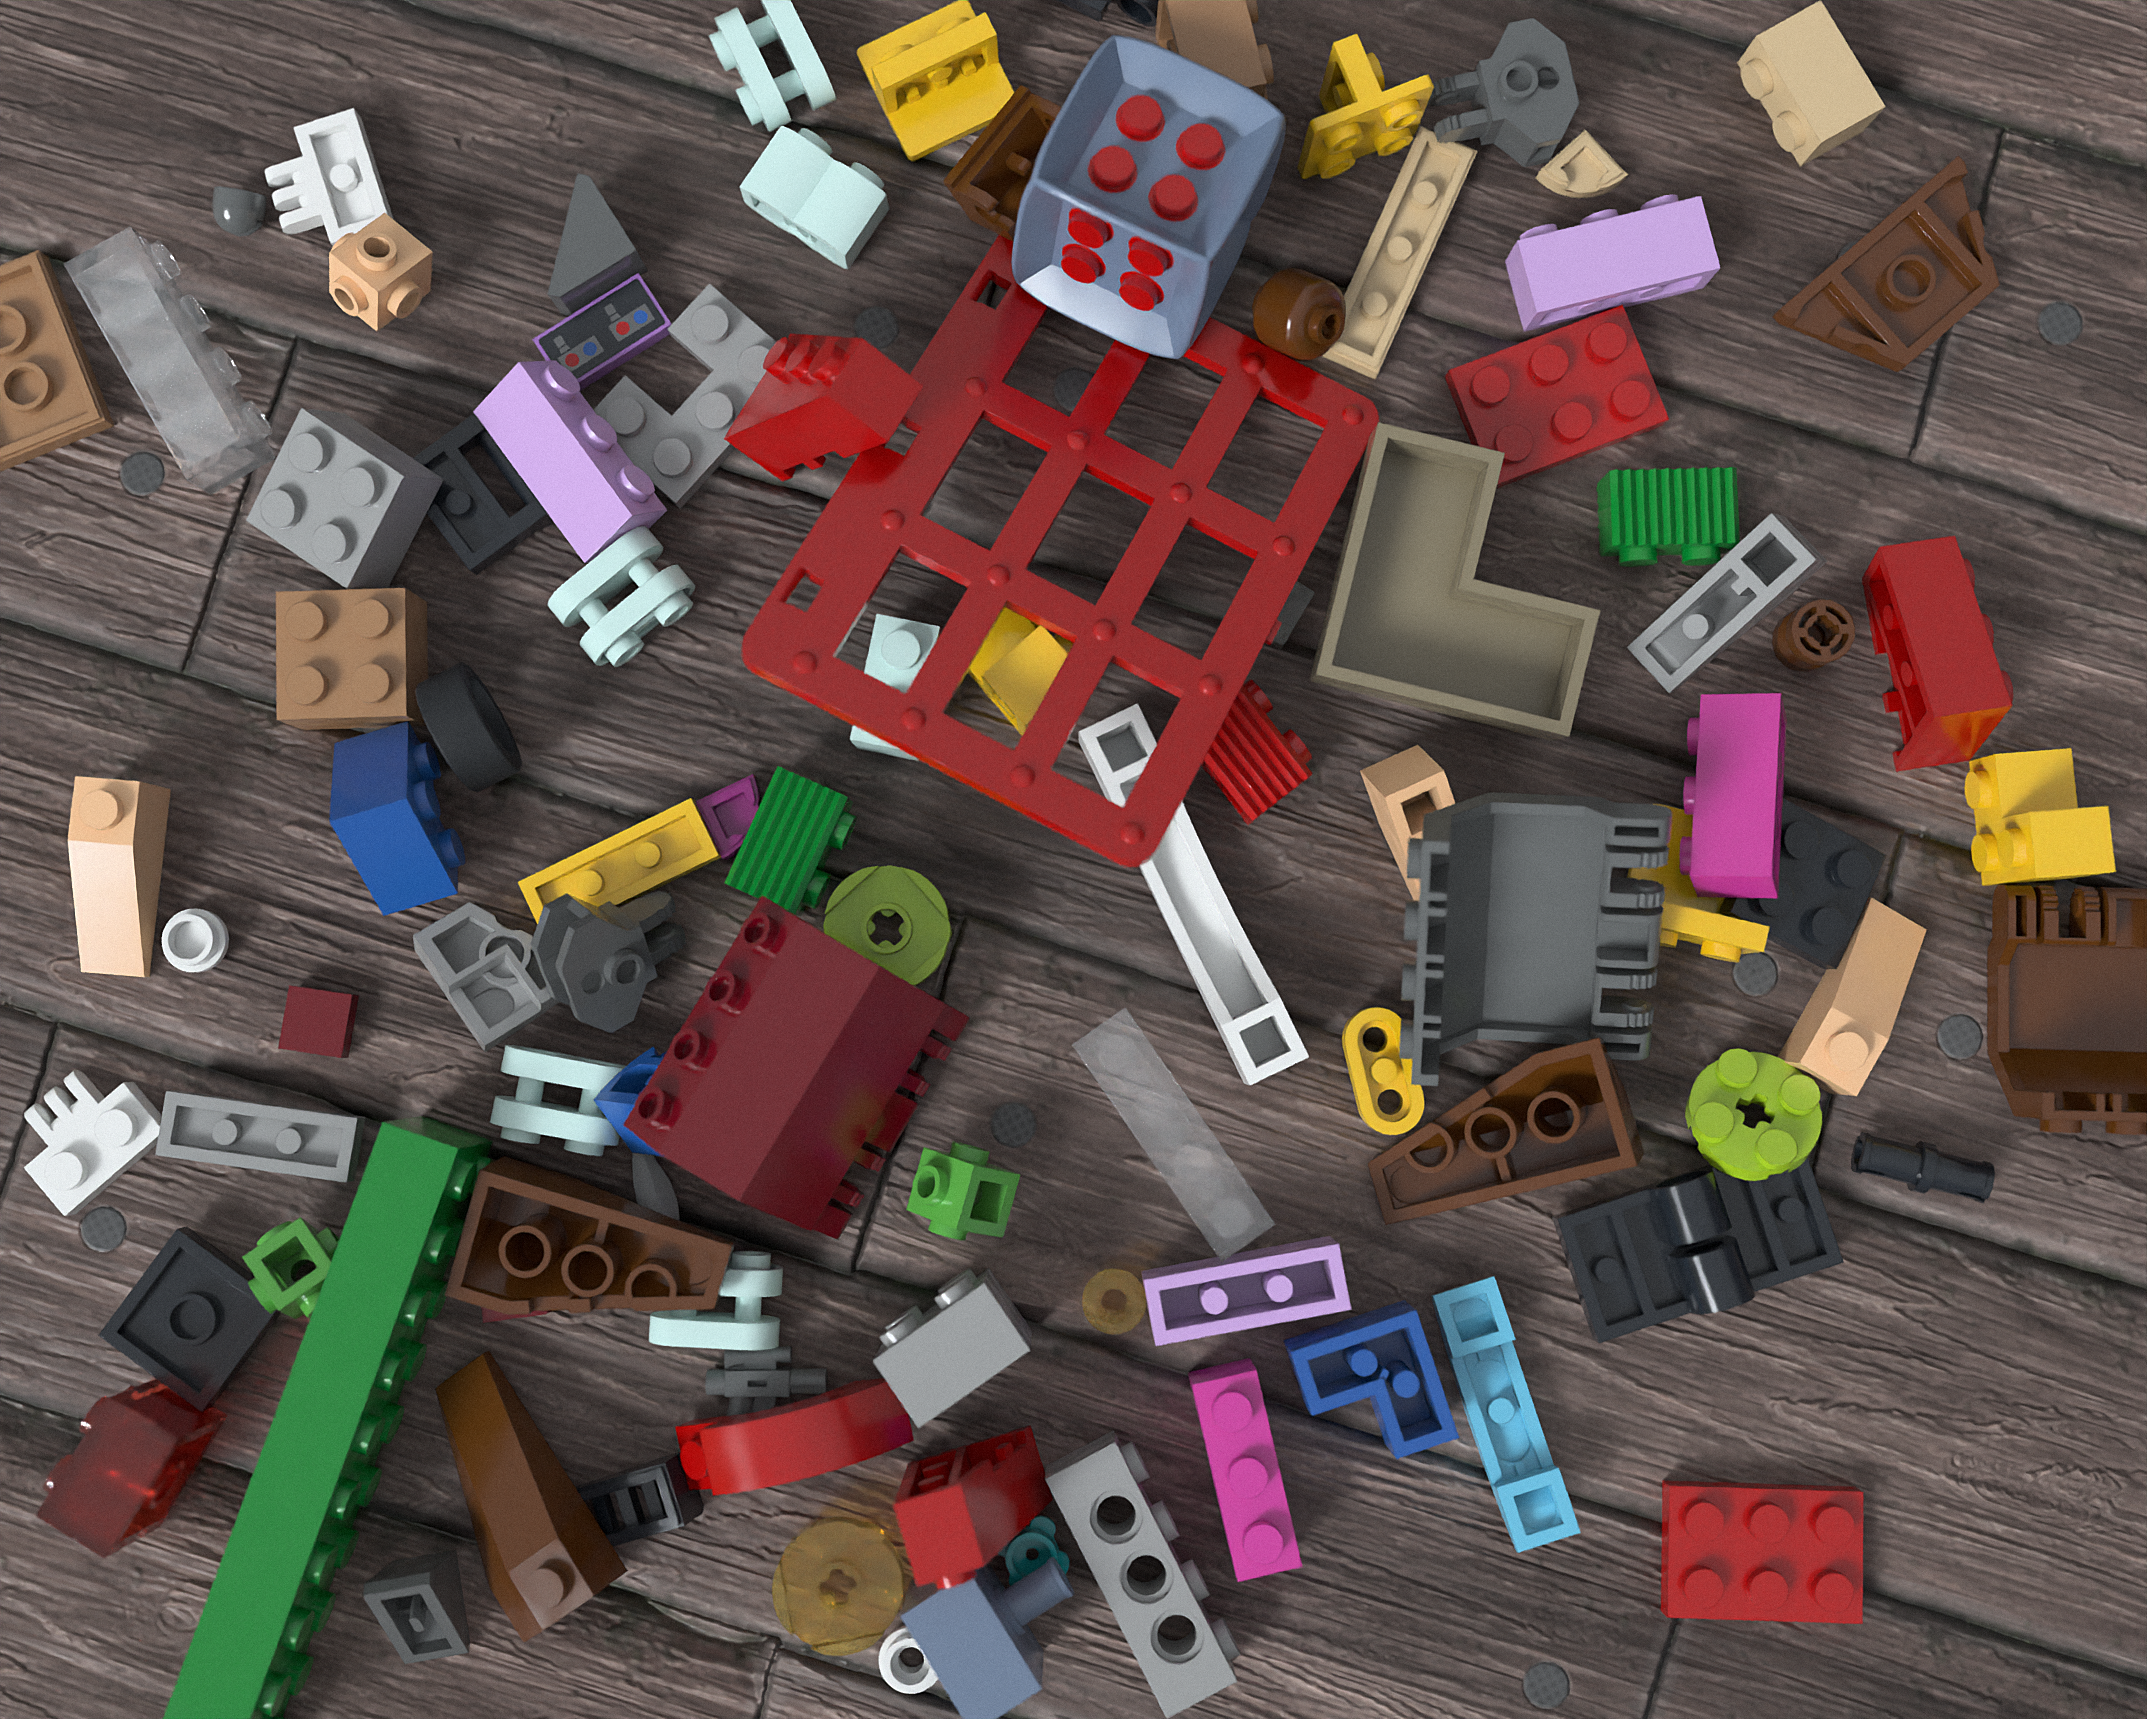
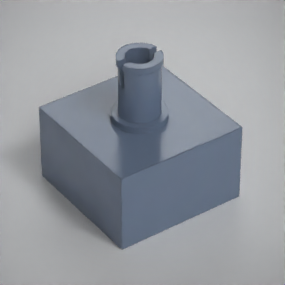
M1053 1557L1007 1589L1004 1588L989 1562L985 1566L975 1569L977 1574L975 1578L956 1587L937 1589L935 1581L917 1587L915 1579L909 1582L900 1617L963 1719H997L1042 1690L1043 1649L1027 1623L1062 1600L1069 1599L1074 1595L1070 1581Z

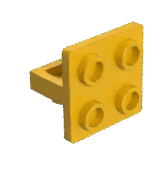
M958 0L863 45L857 50L858 60L910 161H915L988 126L1014 94L999 63L997 34L986 12L976 16L968 0Z
M1358 34L1334 42L1319 93V98L1326 114L1309 122L1297 166L1302 179L1320 174L1323 179L1331 178L1351 168L1357 158L1375 151L1378 152L1379 156L1390 155L1410 144L1417 132L1434 89L1430 76L1427 74L1383 91L1385 89V80L1381 65L1374 53H1365Z

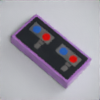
M637 273L532 340L546 361H557L575 376L581 391L670 335L668 328L672 324L639 273Z

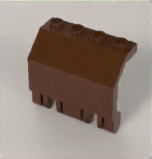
M1999 884L1993 894L1992 939L1987 949V1054L2013 1115L2039 1119V1131L2083 1133V1120L2105 1121V1133L2147 1135V888L2098 887L2095 890L2092 887L2077 886V888H2074V892H2071L2072 896L2070 898L2069 938H2060L2059 911L2057 909L2059 903L2054 887L2047 885L2032 887L2030 885Z

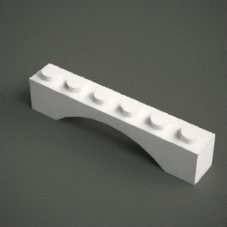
M1138 703L1079 731L1078 741L1106 799L1122 807L1157 744ZM1181 802L1154 856L1146 864L1139 867L1243 1083L1252 1085L1308 1058L1309 1055L1278 992L1239 923L1202 847L1185 806Z

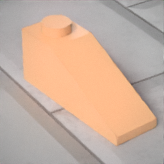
M1416 745L1360 770L1379 825L1413 900H1419L1420 879H1407L1408 839L1422 838L1424 814L1456 804L1445 771L1419 745Z
M75 776L68 833V849L81 972L150 977L171 789L140 781Z
M1868 898L1837 969L1826 970L1778 1057L1785 1060L1787 1064L1797 1068L1803 1075L1813 1079L1818 1087L1830 1094L1857 1096L1889 1040L1927 929L1877 900Z

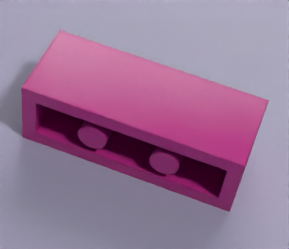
M1781 693L1701 694L1699 717H1690L1688 720L1689 756H1697L1696 776H1686L1684 781L1685 815H1693L1692 837L1682 836L1680 872L1681 875H1690L1697 897L1778 899L1787 725Z
M1250 1358L1188 1372L1237 1581H1245L1302 1567L1258 1374Z

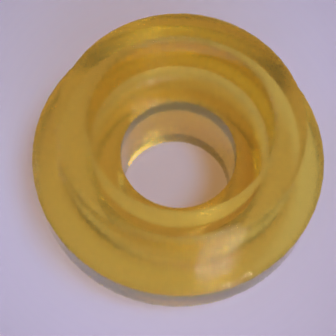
M1110 1268L1098 1272L1087 1282L1082 1295V1307L1087 1320L1097 1330L1107 1334H1121L1133 1329L1141 1321L1146 1309V1295L1141 1282L1132 1273L1119 1268ZM1110 1289L1121 1290L1126 1295L1125 1306L1117 1312L1108 1311L1101 1302L1104 1293Z

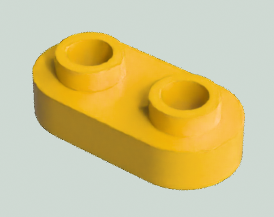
M1366 1008L1356 1012L1349 1018L1342 1033L1343 1050L1358 1112L1362 1120L1373 1130L1387 1135L1402 1134L1412 1129L1419 1122L1423 1114L1424 1095L1421 1085H1411L1412 1059H1399L1401 1018L1385 1008ZM1371 1027L1380 1029L1384 1034V1044L1381 1049L1375 1052L1367 1050L1363 1044V1035ZM1392 1089L1399 1096V1106L1393 1113L1385 1114L1378 1107V1097L1383 1091Z

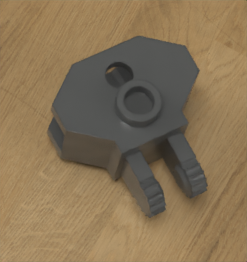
M1535 18L1508 23L1491 58L1478 61L1473 72L1454 75L1453 77H1446L1433 82L1434 89L1428 101L1429 105L1438 107L1440 105L1444 106L1471 100L1473 111L1452 115L1437 122V125L1434 126L1437 142L1446 144L1479 137L1481 146L1494 143L1524 168L1550 161L1580 103L1565 42Z
M658 890L647 895L644 894V897L637 898L618 908L610 901L597 907L566 893L544 905L531 946L550 996L559 1002L570 1005L573 1015L579 1021L609 1033H613L634 1021L646 984L658 977L654 965L667 959L672 953L678 952L679 949H683V945L686 944V936L681 925L671 924L670 922L661 924L662 921H667L669 917H673L672 914L676 912L673 896L670 893H666V891L659 892Z

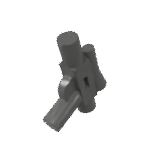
M778 1346L766 1350L724 1349L725 1369H707L706 1395H725V1397H730L726 1416L772 1409L776 1404L777 1397L826 1393L828 1388L827 1368L778 1366V1363L792 1362V1346Z

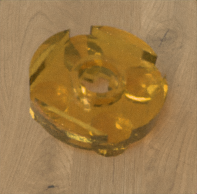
M850 1517L822 1519L805 1527L787 1544L773 1576L772 1597L774 1608L782 1626L792 1636L795 1633L801 1641L812 1645V1650L830 1656L858 1653L874 1645L884 1635V1631L893 1623L904 1595V1569L895 1546L886 1538L884 1531L877 1524L862 1522ZM842 1569L845 1576H853L857 1586L849 1589L848 1600L845 1602H837L834 1592H823L821 1582L830 1579L831 1570Z

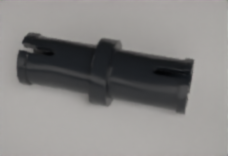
M1861 1132L1860 1136L1856 1138L1851 1156V1169L1853 1172L1859 1174L1866 1173L1907 1183L1908 1190L1922 1194L1932 1189L1984 1203L1985 1199L1989 1198L1994 1184L1995 1170L1993 1163L1979 1162L1938 1152L1936 1145L1919 1141L1913 1146Z

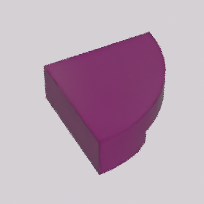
M753 774L696 801L722 859L727 860L739 852L761 804L762 798L759 783Z

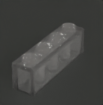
M130 226L64 263L65 268L187 481L212 495L276 458L265 437L272 434L269 423L253 401L244 402L234 385L242 380L237 367L221 347L214 349L204 332L212 327L202 307L191 294L188 293L183 296L174 280L175 277L181 275L180 268L162 242L158 240L151 244Z
M1126 1008L1121 1009L1072 1043L1080 1058L1222 1262L1276 1225Z

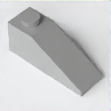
M1771 513L1627 648L1667 692L1672 693L1778 607L1818 571L1827 560L1784 516Z

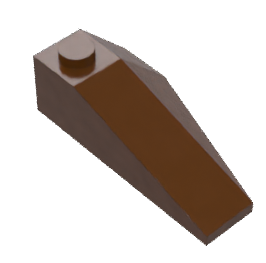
M1600 1036L1537 1052L1368 1162V1167L1385 1225L1635 1167L1639 1164L1645 1153L1627 1092Z
M504 1156L479 1170L445 1296L507 1315L530 1314L533 1311L550 1310L588 1313L594 1309L633 1308L635 1311L715 1309L735 1243L570 1176Z
M487 1351L437 1386L435 1391L489 1587L522 1641L526 1642L595 1596L628 1570L490 1351Z

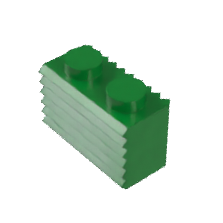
M1735 467L1666 468L1661 470L1657 468L1649 470L1615 469L1610 470L1597 483L1600 557L1619 556L1620 566L1642 567L1658 563V555H1681L1683 565H1710L1718 563L1721 560V554H1726L1740 542L1737 468Z
M777 766L725 880V884L758 899L764 896L800 917L804 913L806 906L816 909L824 896L831 878V874L822 870L832 847L842 851L856 824L857 816L848 813L853 801L841 793Z

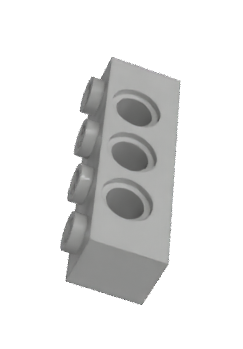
M1113 1430L1046 1465L1045 1480L1162 1711L1168 1719L1236 1683L1237 1678L1231 1659L1241 1654L1224 1619L1220 1618L1212 1623L1201 1600L1210 1596V1593L1194 1560L1190 1559L1183 1564L1181 1563L1171 1543L1180 1534L1165 1503L1161 1500L1153 1505L1151 1504L1141 1484L1150 1475L1133 1442L1122 1446ZM1110 1496H1122L1133 1504L1134 1510L1126 1521L1111 1524L1099 1516L1097 1509L1100 1503ZM1139 1556H1154L1163 1563V1570L1156 1579L1149 1582H1140L1129 1575L1127 1570L1130 1563ZM1172 1615H1182L1192 1621L1193 1628L1188 1636L1181 1640H1168L1158 1632V1628L1164 1619Z

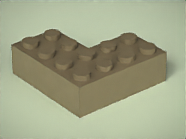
M1380 422L1377 423L1368 439L1309 681L1551 741L1570 736L1600 610L1474 579L1505 453Z

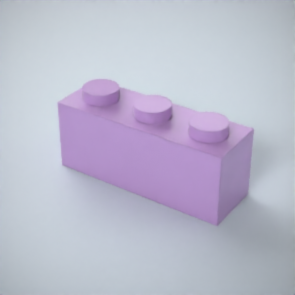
M1674 194L1652 199L1640 207V211L1618 216L1615 209L1599 211L1582 219L1580 225L1558 230L1555 224H1546L1532 228L1521 234L1520 240H1517L1505 261L1524 332L1596 315L1623 305L1625 308L1703 289L1721 268L1701 196L1679 201L1678 196Z
M557 361L518 362L473 411L584 563L592 561L627 532L640 526H646L649 529L667 511L654 493L655 487L649 476L631 462L617 443V435L612 426L594 412L580 393V385L575 376Z
M1330 1236L1141 1271L1152 1334L1156 1346L1351 1310L1339 1243Z

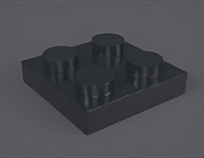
M1783 798L1778 899L1724 898L1718 913L1727 917L1769 926L1767 939L1822 969H1837L1886 855Z
M186 1226L176 1229L98 1336L199 1411L203 1412L213 1407L282 1312L277 1309L270 1314L258 1301L248 1285V1281L255 1276Z

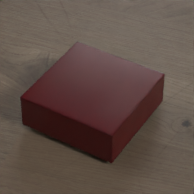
M289 985L278 1049L348 1058L359 995Z

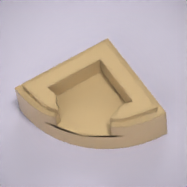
M1585 130L1539 171L1536 179L1545 187L1558 194L1574 198H1589L1615 189L1623 183L1628 174Z

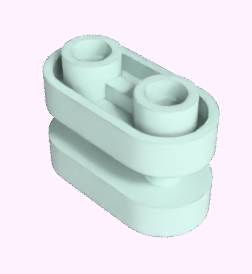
M760 0L766 16L747 25L736 7L714 18L719 31L709 35L724 70L728 71L737 67L745 85L736 89V93L752 126L763 121L769 132L792 121L785 102L805 94L813 110L836 100L827 73L791 0ZM778 40L792 70L773 79L759 48Z
M646 526L637 527L617 539L562 584L548 601V607L565 627L576 625L583 620L588 624L590 629L580 640V646L597 666L611 662L614 667L623 665L643 648L644 642L641 640L643 636L659 623L663 627L675 623L693 606V602L689 597L693 593L695 585L680 566L672 565L659 572L653 565L661 555L663 546ZM634 581L639 588L609 611L604 604Z
M506 1045L500 1071L519 1076L516 1096H495L490 1122L502 1126L500 1137L504 1139L539 1144L541 1134L566 1139L564 1149L567 1151L602 1156L604 1146L618 1145L620 1135L593 1099L626 1066L542 1049ZM545 1082L582 1088L579 1108L541 1101Z
M732 1252V1258L729 1261L720 1296H736L735 1313L696 1310L653 1312L650 1314L649 1342L665 1346L733 1350H766L778 1347L780 1319L774 1316L761 1315L762 1297L782 1294L783 1267L770 1264L771 1254L767 1252Z

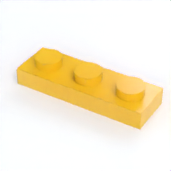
M690 798L520 880L518 884L538 924L544 905L566 893L597 907L608 901L616 907H620L722 856L696 801Z

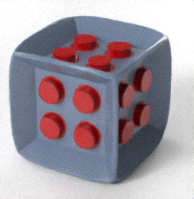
M1118 35L1111 36L1098 48L1084 68L1056 117L1037 157L1032 178L1024 191L1017 216L1011 261L1012 273L1016 283L1047 307L1112 339L1156 356L1180 359L1193 345L1210 317L1241 255L1251 221L1259 212L1266 198L1285 139L1286 120L1284 114L1253 90L1184 56L1140 39Z

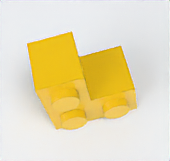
M1005 607L967 673L1017 731L1023 735L1074 643L1058 634L1052 637L1044 627Z
M2071 748L1993 754L1969 761L1970 772L1966 775L1964 790L1969 807L1974 809L1977 835L1972 840L1971 856L1975 869L1981 872L1982 886L2062 880L2116 872L2109 807L2078 808Z

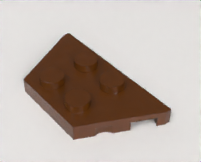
M1958 155L1772 316L1776 322L1895 372H1899L2000 286L1992 256L1984 248L1983 239L1985 231L1979 210L1971 211L1962 181L1968 174L1962 158Z

